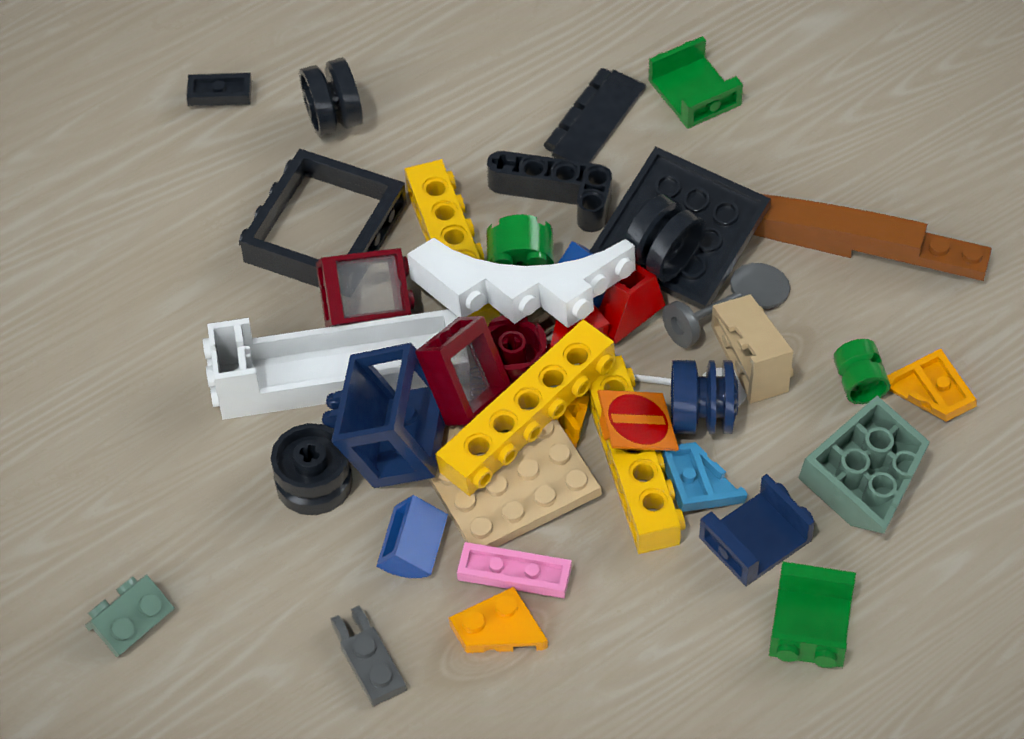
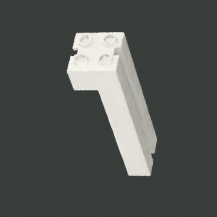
M449 309L259 338H252L249 318L207 324L209 338L203 339L205 359H207L206 374L213 407L220 406L222 420L326 404L327 395L343 390L350 355L410 342L416 349H419L457 319L458 316ZM463 348L451 358L460 383H467V361ZM402 359L373 365L396 391ZM414 371L410 390L428 387Z

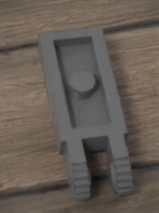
M356 606L351 609L352 618L355 624L358 625L361 633L350 637L346 625L339 615L330 619L332 627L340 640L342 652L371 705L376 706L407 691V688L375 628H371L361 607Z

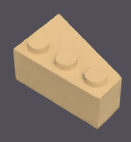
M752 295L713 305L711 327L727 359L732 360L734 371L747 395L749 403L789 392L790 377H793L792 360L794 351Z

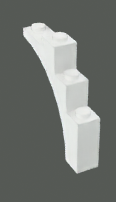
M435 238L430 239L407 254L410 278L458 317H467L489 303L515 324L542 307L567 328L586 318L594 311V297L601 295L608 288L627 278L636 270L635 246L626 239L590 256L552 265L519 266L488 262L455 251Z

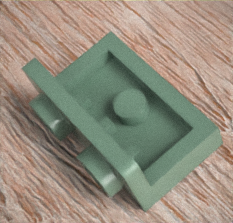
M145 575L138 581L132 576L116 589L120 594L118 598L110 604L104 599L88 613L92 619L84 626L89 631L93 629L116 657L121 655L175 609L148 575Z

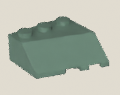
M876 396L805 458L798 479L850 526L884 534L930 441L880 397Z

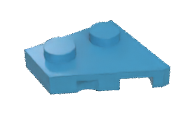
M696 442L678 444V451L661 450L666 475L673 484L675 499L682 512L745 503L748 496L746 490L742 486L736 489L724 477L726 471L718 463L710 460L707 453Z

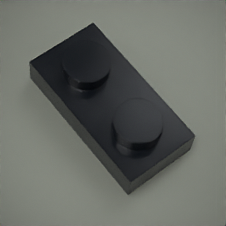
M251 73L189 74L186 95L188 106L251 104Z

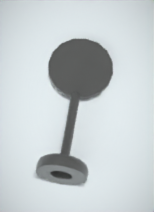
M764 263L742 265L734 271L730 280L733 294L695 313L683 302L674 301L666 305L662 311L665 329L678 346L687 348L698 341L700 336L698 320L712 314L713 305L751 294L759 306L763 309H771L780 306L787 300L790 293L789 280L783 272L771 265Z

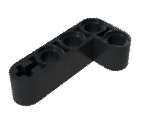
M497 151L488 157V186L493 192L577 205V224L580 229L586 232H597L604 228L612 199V172L608 167L601 164L509 151Z

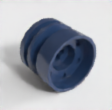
M672 360L671 423L674 434H695L699 418L706 419L709 434H715L716 418H721L723 434H732L734 421L738 414V380L734 373L732 360H723L722 376H716L714 360H709L706 376H699L695 360Z

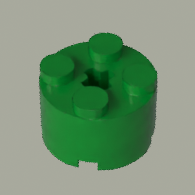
M517 214L500 218L499 225L492 228L491 224L487 228L488 262L519 266L554 264L553 229L548 222L545 221V225L537 222V217Z

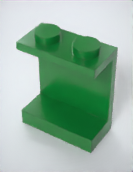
M703 36L687 41L676 48L659 53L649 59L648 81L687 129L737 108L742 104L743 83L737 76L728 80H724L705 58L706 39Z
M782 561L769 656L777 657L785 662L803 661L815 663L823 668H832L834 666L843 668L856 572Z

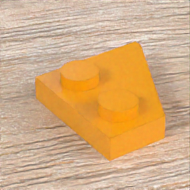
M941 348L887 375L890 382L889 391L945 422L977 407V399Z
M514 586L449 617V625L466 653H484L487 650L510 652L513 651V647L536 646V650L548 648V640Z

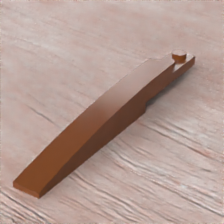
M762 194L771 198V206L753 234L754 236L851 258L854 250L984 281L992 247L927 233L928 224L839 205Z

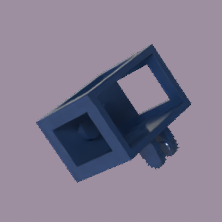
M411 342L350 355L343 390L331 393L326 398L327 407L333 410L323 413L322 423L334 429L331 442L373 488L436 477L438 464L435 454L441 449L445 422L415 353L417 349ZM402 359L396 391L373 365ZM414 371L428 387L410 390Z

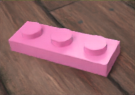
M465 542L457 569V580L506 589L514 586L517 591L565 599L572 560Z

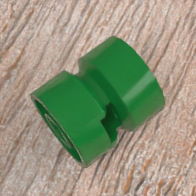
M869 339L851 340L835 351L833 360L838 374L842 376L841 383L849 402L867 404L876 396L882 398L890 389V382L885 368L881 365L882 360L874 341Z

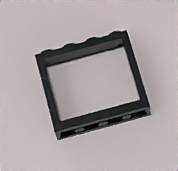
M299 148L294 158L286 163L280 180L274 182L271 186L269 197L265 203L257 208L254 220L249 228L242 231L239 245L241 246L243 262L319 288L316 262L319 259L264 241L304 177L307 176L380 200L348 254L379 251L407 204L405 182ZM370 265L337 269L342 296L351 298Z

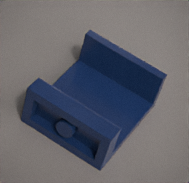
M766 474L761 477L760 493L721 520L712 511L700 519L699 538L746 587L810 543L813 537L815 521L805 507H800L790 497L789 492L781 483H776Z

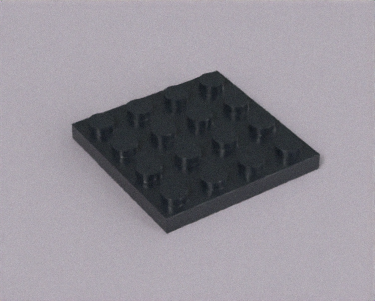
M655 146L593 244L590 253L595 254L604 251L624 240L626 232L640 210L652 198L659 194H667L680 203L682 211L691 210L703 218L706 228L702 242L687 266L673 279L662 282L659 279L657 281L662 291L703 309L711 305L769 210L771 198ZM640 265L642 268L646 269V265Z

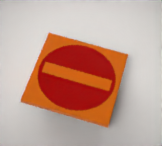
M597 391L602 409L599 420L604 441L610 439L612 449L678 451V444L663 393Z

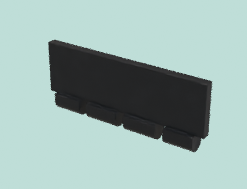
M600 68L590 81L589 86L584 89L575 101L574 107L569 109L558 124V127L554 129L545 141L544 147L552 152V156L555 158L592 163L645 91L646 84L614 69L611 72L605 68Z

